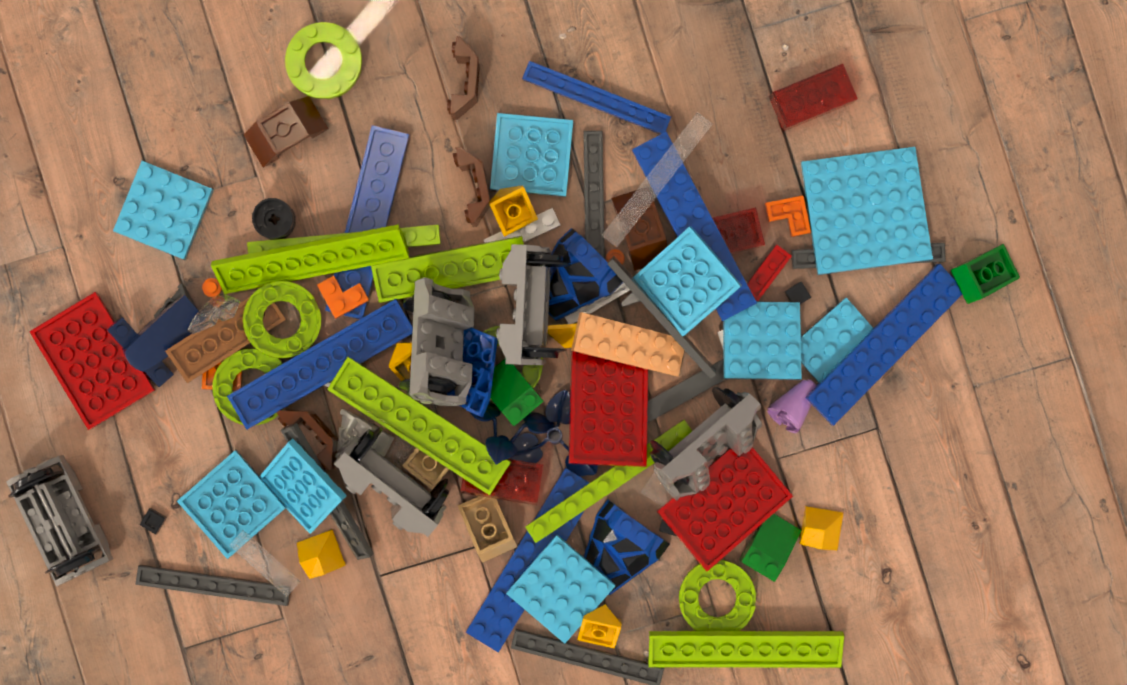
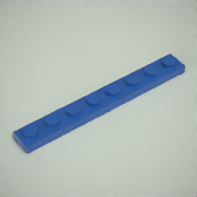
M529 61L522 78L524 81L658 134L666 132L671 116Z

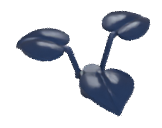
M567 390L557 393L547 404L545 413L548 421L557 422L554 428L548 430L547 438L538 444V439L535 435L530 433L521 434L513 442L517 447V453L514 457L510 458L511 460L521 464V461L537 463L543 457L540 447L547 442L553 445L561 444L569 452V446L563 441V434L559 429L560 423L570 424V394ZM569 455L566 457V468L576 475L588 476L597 473L598 465L569 464Z
M488 403L483 417L470 412L479 421H493L494 436L486 439L485 446L496 465L516 455L517 447L513 442L525 427L530 432L536 434L547 433L549 429L555 427L554 423L548 421L546 416L531 412L523 418L525 423L521 425L509 441L508 437L504 435L497 437V419L495 417L500 416L501 411L495 404Z

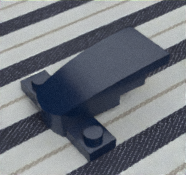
M182 295L170 307L165 308L154 320H151L138 334L123 317H120L106 330L121 345L130 365L137 370L145 372L160 387L174 375L162 362V360L168 357L165 351L209 322L185 295Z

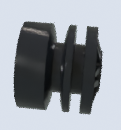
M267 198L255 206L252 213V223L260 235L271 240L284 239L293 232L296 225V216L293 209L284 201L277 198ZM274 215L280 218V220L277 221V225L271 222V220L274 219Z

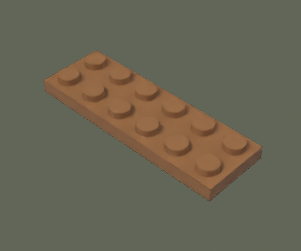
M249 298L165 351L186 383L194 380L250 343L243 328V311ZM275 302L269 305L263 314V324L267 332L286 320Z

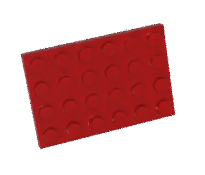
M97 292L92 293L29 331L88 430L93 429L156 390L145 372L137 370L130 365L121 345L106 330L115 321Z
M571 351L569 464L647 466V369Z
M753 447L749 452L742 453L740 456L729 448L708 466L710 484L705 490L680 497L677 501L672 497L656 511L705 571H709L793 497Z

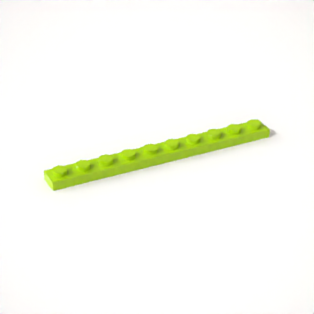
M439 224L400 228L407 247L441 244ZM357 232L247 242L248 254Z
M684 419L655 438L654 441L661 444L669 452L688 436L692 430ZM650 442L647 444L646 467L614 466L526 525L525 528L534 542L537 543L654 464L650 456V452L653 450Z

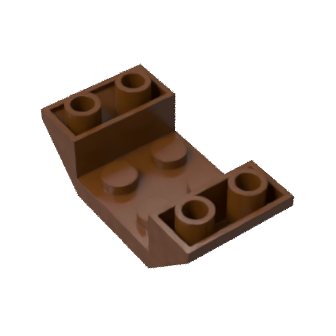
M456 36V42H452V54L458 64H466L468 81H465L464 84L465 95L452 94L451 99H448L447 111H449L453 120H458L477 104L479 59L460 36Z
M307 96L288 102L256 121L244 134V137L264 168L278 160V155L308 137L315 138L329 128L311 98Z
M455 147L456 153H453L456 167H460L462 172L472 170L474 181L479 184V187L476 188L479 202L467 204L468 209L464 210L466 221L471 223L472 227H477L489 209V202L491 200L485 169L482 161L462 148Z
M648 187L611 198L628 246L634 271L644 268L668 246L655 202Z
M279 410L277 412L278 420L283 426L302 422L309 431L313 430L317 434L315 436L322 445H327L317 455L324 470L330 471L336 468L334 462L337 459L335 454L338 452L337 444L339 439L314 411Z

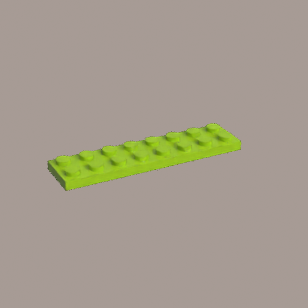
M517 236L372 265L371 269L378 301L381 303L412 297L415 291V281L422 278L431 279L435 284L450 289L500 280V269L503 267V263L511 251V244L524 245L523 237Z

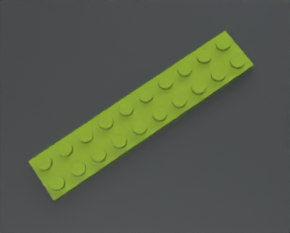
M397 224L214 260L211 262V268L224 294L259 288L276 281L290 282L408 259L409 251L400 226Z
M347 357L327 389L488 495H491L511 461L506 459L496 465L488 454L485 444L417 400L409 397L406 393L350 357Z
M649 631L648 666L841 668L844 633L843 631Z

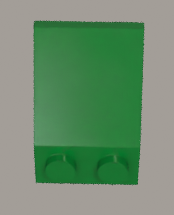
M1004 244L951 269L967 304L981 300L1020 278Z
M506 358L494 367L490 398L510 423L515 426L544 400L513 364H506Z
M773 514L757 528L739 560L775 582L784 568L802 530Z

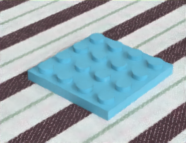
M497 113L490 190L499 191L502 188L523 185L526 193L566 197L573 120Z
M141 161L113 231L186 260L214 189Z
M692 226L687 228L633 277L682 336L690 332L742 286Z
M847 298L843 299L801 336L802 365L820 383L866 337L873 327Z
M757 302V304L723 321L724 379H802L800 302Z
M291 439L259 476L286 509L310 534L347 496L294 439Z
M237 450L232 452L177 501L227 559L286 509L283 503L260 479L259 475Z
M556 535L506 594L565 644L581 626L583 616L594 611L613 590L615 584L560 536Z

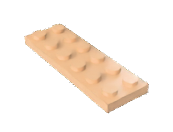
M583 312L579 313L571 351L679 377L684 349L671 335Z

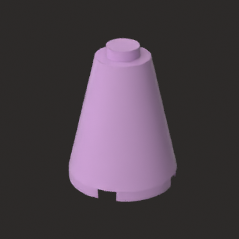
M809 379L802 380L768 407L769 410L767 412L777 424L781 425L783 423L786 425L787 431L798 433L812 405L805 397L817 385Z

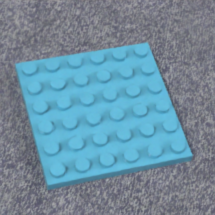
M915 147L801 162L817 275L933 259Z

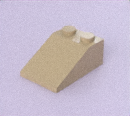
M417 448L402 465L431 490L450 470Z
M494 492L491 495L487 493L458 505L482 563L517 547Z

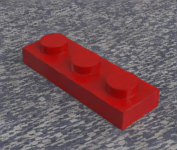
M775 245L747 283L756 302L759 301L792 257V255L778 245Z

